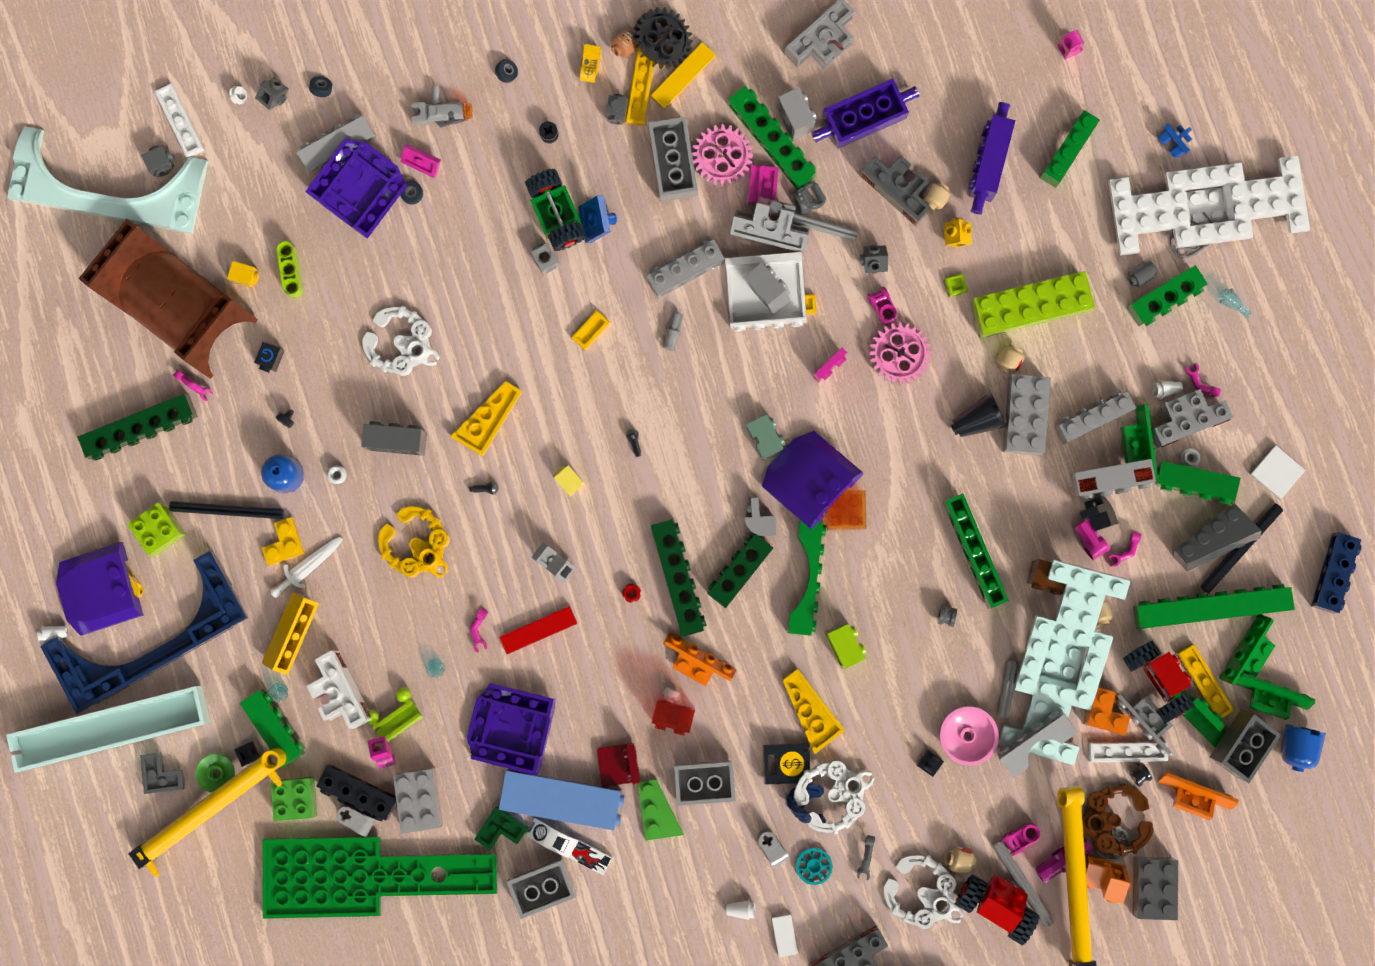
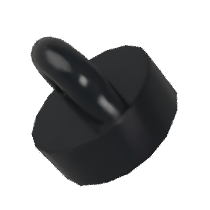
M290 409L285 415L278 412L275 419L287 428H291L294 422L290 418L293 416L294 411Z

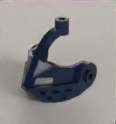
M808 783L806 786L809 800L811 798H819L824 794V788L818 784ZM793 788L787 795L785 805L799 821L810 823L812 817L809 812L803 809L805 805L798 806L796 801L792 802L795 788ZM822 813L818 814L822 823H826L824 815Z

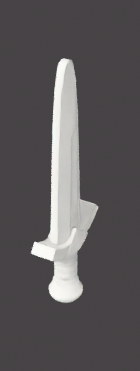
M341 537L333 539L291 570L289 565H284L287 579L278 586L271 588V595L275 598L279 597L281 592L290 584L305 589V585L300 584V582L339 547L343 539Z

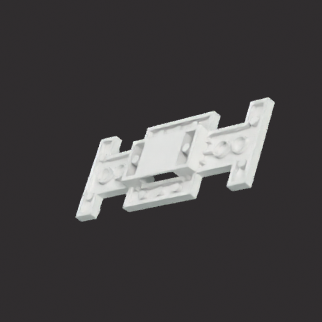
M1290 156L1277 159L1280 177L1250 181L1244 180L1242 163L1166 172L1164 175L1167 191L1131 196L1129 177L1109 180L1108 184L1119 256L1140 252L1137 234L1170 230L1173 232L1176 248L1253 238L1251 220L1286 215L1289 234L1309 231L1310 225L1299 157ZM1223 186V187H1220V188H1213V189H1205V190H1197V191H1189V192H1186V190H1192V189H1200V188ZM1203 212L1207 214L1212 223H1210L1208 219L1205 217V215L1202 214Z

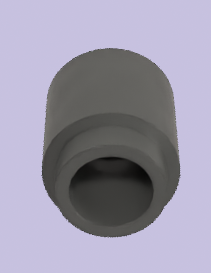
M1151 261L1142 262L1128 271L1127 280L1132 286L1140 287L1154 278V275L1157 274V269Z

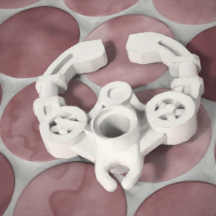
M403 305L379 311L373 319V322L379 327L383 328L388 325L392 317L401 319L404 316L408 318V323L413 324L411 328L412 336H396L394 345L401 352V356L396 357L393 362L388 359L384 362L380 360V355L376 354L374 350L378 343V336L374 333L366 332L362 343L364 352L371 361L370 365L381 368L385 373H396L401 376L409 375L412 368L421 363L428 366L436 365V361L428 360L430 354H433L436 360L440 358L437 351L430 348L431 326L418 316L417 312H411ZM421 347V353L419 355H415V350Z
M840 761L816 764L814 768L803 771L804 774L799 779L794 791V799L798 806L809 803V794L806 786L812 782V777L818 774L822 777L824 774H827L830 779L835 780V784L827 792L828 800L831 802L845 801V812L847 813L845 816H841V821L834 824L833 821L822 823L819 815L815 812H810L812 820L810 823H807L808 827L819 832H833L837 834L839 830L845 827L849 828L858 817L864 814V790L869 788L875 779L870 777L869 782L865 783L862 778L864 775L871 776V771L864 770L856 774L846 769V766ZM851 780L855 781L857 785L853 792L848 789V783Z
M913 855L902 858L896 866L901 874L910 872L914 865H921L923 867L928 865L934 869L933 874L938 875V888L921 887L917 895L924 904L925 909H920L916 914H912L910 910L906 913L899 908L901 904L897 903L894 898L899 889V883L889 878L884 885V896L887 905L892 911L891 914L901 918L902 922L918 926L921 929H928L933 925V922L942 919L952 923H960V918H953L951 915L953 911H958L961 918L964 917L962 909L954 903L953 891L956 887V881L942 866V863H937L931 859L930 855ZM940 900H944L948 904L947 909L944 911H939L936 908V903Z

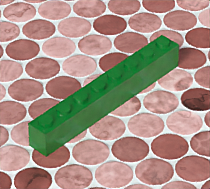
M1284 584L1272 585L1273 589L1268 590L1265 589V586L1253 587L1254 591L1246 592V589L1234 590V594L1228 595L1227 591L1215 592V596L1208 597V593L1197 594L1195 599H1189V596L1177 597V601L1171 602L1169 598L1157 599L1158 603L1150 604V600L1140 601L1138 606H1133L1136 629L1295 610L1292 587H1285Z

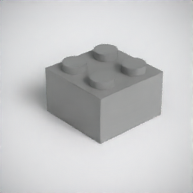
M799 87L779 96L777 102L779 114L793 141L811 133L816 124L815 119H817L812 108L809 109L807 105L809 101L806 93L801 92Z
M761 262L744 278L752 291L774 315L791 301L789 297L790 291L782 279L778 280L775 271L769 265L765 266Z

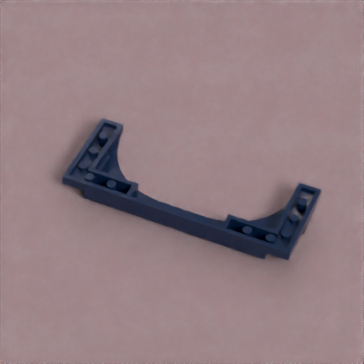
M208 551L193 560L201 574L203 584L202 601L194 620L179 636L141 658L123 665L107 666L81 657L59 637H55L40 646L76 714L103 702L248 619L245 610L231 587V581L212 551Z

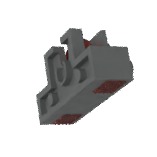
M902 155L889 169L874 156L862 169L860 177L916 226L928 214L931 208L919 197V194L927 187L929 180L921 172L916 176L910 171L911 163Z
M876 925L811 962L809 966H877L872 955L888 947V944Z

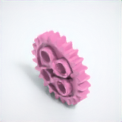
M722 124L719 130L716 125H714V131L707 128V135L702 132V139H696L698 145H693V150L697 151L692 153V157L697 158L693 160V164L698 165L695 168L696 172L702 171L700 177L707 176V183L712 179L714 186L717 181H720L721 187H723L724 181H727L729 186H731V180L738 183V176L744 178L743 171L749 172V168L746 165H752V161L749 159L753 158V154L748 152L752 151L753 147L747 146L750 140H743L745 133L738 135V128L733 132L732 125L729 126L728 130L725 129L724 124ZM725 139L728 143L725 146H721L718 144V141ZM713 143L717 149L712 147L710 144ZM706 152H712L714 154V157L711 159H707L704 156V154ZM719 152L722 155L726 153V159L723 156L719 158ZM734 152L740 153L741 157L739 159H733L731 157V154ZM729 162L734 164L735 167H731ZM720 165H725L728 169L725 172H720L717 168Z
M899 322L897 328L892 323L890 330L885 326L883 328L884 333L881 331L877 332L880 338L874 337L872 339L876 344L870 345V348L874 349V351L869 352L870 356H874L870 363H876L873 370L879 369L878 376L884 374V381L891 378V384L896 379L899 385L902 384L903 379L909 384L910 377L916 381V374L922 376L923 372L921 369L927 370L928 368L924 363H930L931 361L926 357L932 354V352L926 351L931 346L924 343L927 337L921 338L920 336L923 331L916 333V326L912 330L909 329V323L906 324L905 328L902 327L901 322ZM892 337H899L901 344H893ZM885 345H889L892 349L886 348ZM915 346L918 349V353L911 354L908 347ZM902 350L903 355L901 357H898L897 352ZM882 354H891L892 360L885 361L882 358ZM908 358L914 359L915 362H911ZM899 363H907L909 369L907 371L901 370Z

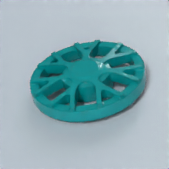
M820 848L806 849L797 858V874L807 884H822L832 873V860ZM815 851L821 852L819 859L814 858ZM809 853L812 859L807 861L803 856ZM827 858L829 863L822 865L820 861ZM799 863H807L806 868H799ZM822 868L828 870L826 876L820 873ZM808 870L810 876L805 879L802 875ZM818 874L820 881L814 882L813 875Z

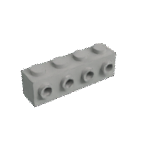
M357 114L349 119L350 123L345 126L341 123L332 128L334 132L328 135L323 133L317 136L316 142L312 144L306 142L299 146L300 150L297 154L307 171L312 172L325 165L345 138L366 142L375 137L376 135L365 116L360 117Z
M705 240L699 244V248L695 250L689 249L677 260L672 258L666 262L664 267H656L649 271L650 274L647 275V278L658 299L725 263V258L715 240Z
M1121 391L1110 395L1111 400L1105 402L1102 399L1093 404V409L1087 410V408L1076 412V417L1070 419L1068 416L1060 420V425L1055 427V430L1063 445L1136 409L1128 391L1123 394Z

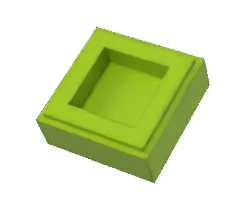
M963 273L944 279L949 297L968 292Z

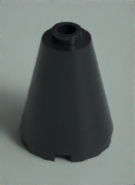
M991 392L953 419L954 424L951 425L955 436L959 434L960 437L1007 427Z

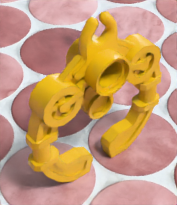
M413 506L402 508L396 514L400 522H410L417 516L423 521L427 519L431 523L429 527L433 531L429 536V542L419 538L411 539L409 546L413 553V558H406L401 562L399 557L395 559L391 555L392 550L389 548V541L395 536L396 530L386 523L380 529L378 537L380 557L390 564L389 567L391 569L394 568L408 578H414L422 572H431L434 576L443 578L444 574L438 573L436 569L438 566H443L444 573H448V565L443 560L444 548L450 543V537L445 532L441 520L436 518L430 509L425 510ZM433 554V561L431 563H427V556Z

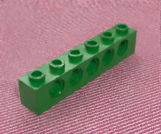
M744 86L727 99V105L777 167H779L796 190L800 189L815 178L816 167L811 161H806L803 157V151L798 146L795 147L793 145L791 136L780 129L781 125L775 117L771 118L765 104L758 102L756 93ZM747 105H751L754 107V110L748 112L744 108ZM762 119L766 122V125L759 126L756 122ZM770 134L777 135L778 139L775 141H771L768 138V136ZM786 148L790 151V153L788 155H782L780 153V150ZM799 163L802 168L795 170L791 165Z
M964 494L944 501L943 505L987 609L1008 602V597Z

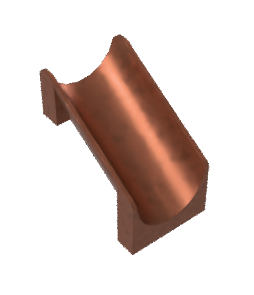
M128 219L123 222L78 278L87 287L134 318L170 346L174 353L183 361L210 379L214 375L210 370L208 361L210 349L215 339L233 324L245 321L256 323L258 321L255 316Z

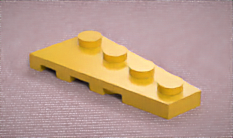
M505 381L450 437L483 457L522 394V391Z
M797 668L782 681L813 753L816 754L845 730Z

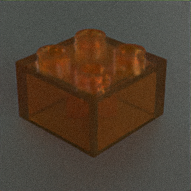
M866 490L844 491L826 511V531L866 530Z

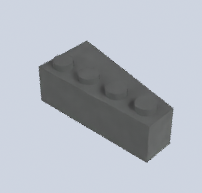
M1234 503L1174 550V559L1186 571H1189L1209 562L1213 558L1223 556L1235 548L1238 549L1245 546L1246 543L1260 539L1261 530Z

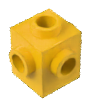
M958 217L944 223L945 246L958 248L972 245L971 222L964 221L963 218Z

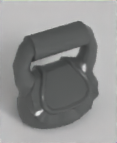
M815 182L807 183L791 194L793 204L801 214L818 209L826 202L824 193L818 183ZM810 187L814 191L820 203H815V200L812 198L810 191H808Z

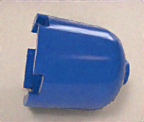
M273 455L265 460L262 465L261 476L263 482L267 487L278 493L294 492L304 481L303 466L297 459L291 456Z
M1286 724L1281 751L1283 761L1291 765V770L1304 772V769L1315 768L1320 761L1326 733Z

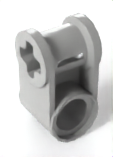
M352 805L341 807L337 812V820L356 833L367 837L376 819L366 812L357 811ZM346 810L350 811L349 815L351 816L347 819L344 818V813H342Z
M770 830L759 832L757 841L773 868L790 859L781 843L778 842ZM765 835H766L767 837H771V838L769 839V840H770V843H768V844H767L766 842H763V841H764V838H763V837H764Z

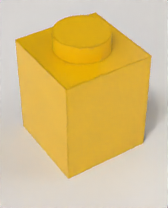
M232 261L227 279L232 283L253 289L254 285L258 283L260 275L255 267Z

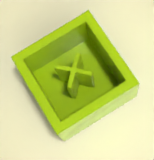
M160 502L127 524L146 554L153 557L186 535L166 504Z
M845 624L825 634L842 669H847L866 660L864 655L867 652L862 643L858 644L856 640L858 633L854 626Z

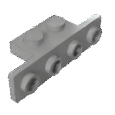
M1118 693L1116 695V703L1123 710L1126 708L1131 713L1130 719L1136 725L1140 723L1144 728L1142 731L1149 740L1152 738L1158 744L1155 747L1162 755L1167 754L1171 756L1173 753L1159 737L1173 726L1172 723L1164 724L1156 711L1158 708L1148 696H1145L1136 705L1131 707L1124 697Z

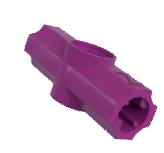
M1084 837V849L1086 856L1087 854L1092 852L1093 849ZM1064 847L1056 850L1051 855V858L1035 868L1036 873L1044 883L1049 882L1061 872H1066Z

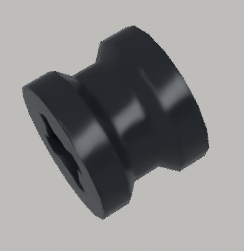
M550 121L540 125L539 134L542 141L547 144L554 143L559 137L557 126Z
M1143 763L1138 764L1136 769L1128 771L1138 787L1143 786L1145 781L1153 780L1150 771Z

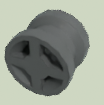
M941 605L937 624L942 625L945 623L949 627H954L957 609H948L946 606Z

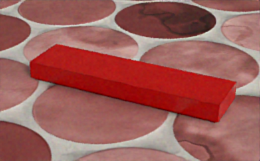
M571 606L499 638L508 655L578 623Z

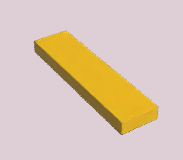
M702 42L651 95V98L665 110L716 57V54Z
M637 51L625 121L626 124L644 126L654 70L651 60L645 63L647 57L640 58L641 51Z
M1192 643L1176 653L1202 698L1208 703L1210 711L1212 713L1215 711L1222 718L1234 711L1233 707L1195 644Z

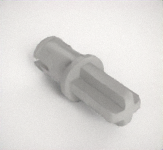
M673 313L669 329H666L667 335L662 348L670 351L675 350L678 335H681L679 331L684 318L682 314Z

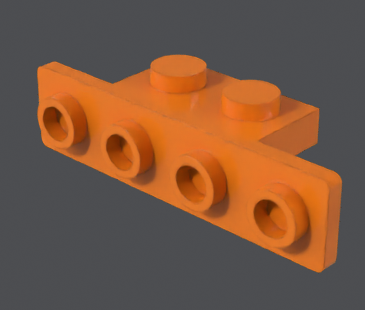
M669 633L664 641L666 646L680 653L672 668L704 686L707 685L713 673L731 681L737 671L730 664L724 663L714 655L699 649L698 646L688 643L679 635Z
M1166 772L1158 781L1160 784L1176 789L1173 807L1209 821L1213 818L1215 804L1232 810L1239 804V800L1233 798L1230 794L1217 792L1211 787L1201 786L1193 780L1180 778L1174 773Z

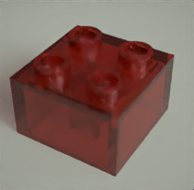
M658 699L651 723L655 724L654 728L666 731V728L674 729L673 733L685 736V732L690 733L695 709Z

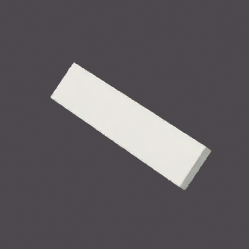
M170 83L154 91L185 156L189 158L204 151L202 143L174 86Z
M1155 741L1088 742L1089 762L1168 761V755H1162L1155 747L1158 745ZM1162 741L1168 747L1167 741Z

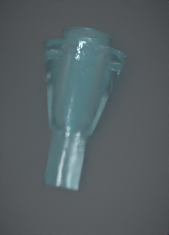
M1233 288L1225 289L1220 294L1219 303L1240 312L1245 318L1251 315L1252 312L1243 305Z

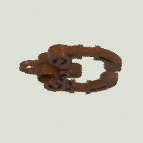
M1125 783L1114 787L1109 785L1107 788L1091 793L1087 798L1088 807L1082 816L1083 834H1087L1095 842L1096 850L1100 853L1120 854V856L1125 855V853H1138V850L1144 847L1153 835L1152 822L1141 821L1139 823V837L1131 841L1130 845H1123V842L1116 844L1114 837L1109 832L1121 824V818L1117 814L1106 812L1105 809L1108 806V798H1114V794H1121L1122 797L1128 796L1132 798L1133 806L1138 812L1150 809L1148 799L1140 791L1126 786ZM1092 818L1096 819L1098 823L1096 829H1093L1090 825Z

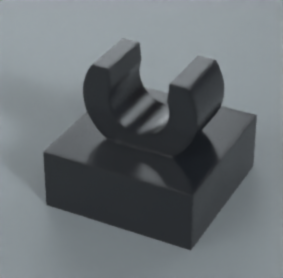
M254 741L234 749L241 767L253 763L260 757Z
M927 750L916 766L934 777L944 761Z

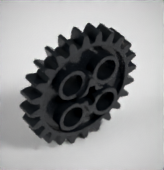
M657 7L654 12L650 9L647 13H643L641 18L637 20V24L633 28L636 31L632 34L637 39H635L633 44L639 45L636 51L642 52L640 58L647 57L645 63L651 60L652 67L659 64L660 69L664 65L669 69L671 66L676 67L678 63L681 64L684 58L686 59L689 56L688 52L692 49L689 45L693 40L688 38L692 33L687 32V29L690 27L689 25H683L685 19L679 20V13L674 16L673 10L667 13L664 7L660 12V9ZM657 23H660L663 28H660ZM671 26V30L665 36L657 51H655L656 44L660 41L668 27ZM672 34L676 35L678 40L674 39ZM647 37H650L653 40V43L650 42ZM663 48L666 49L669 54H666L663 51Z

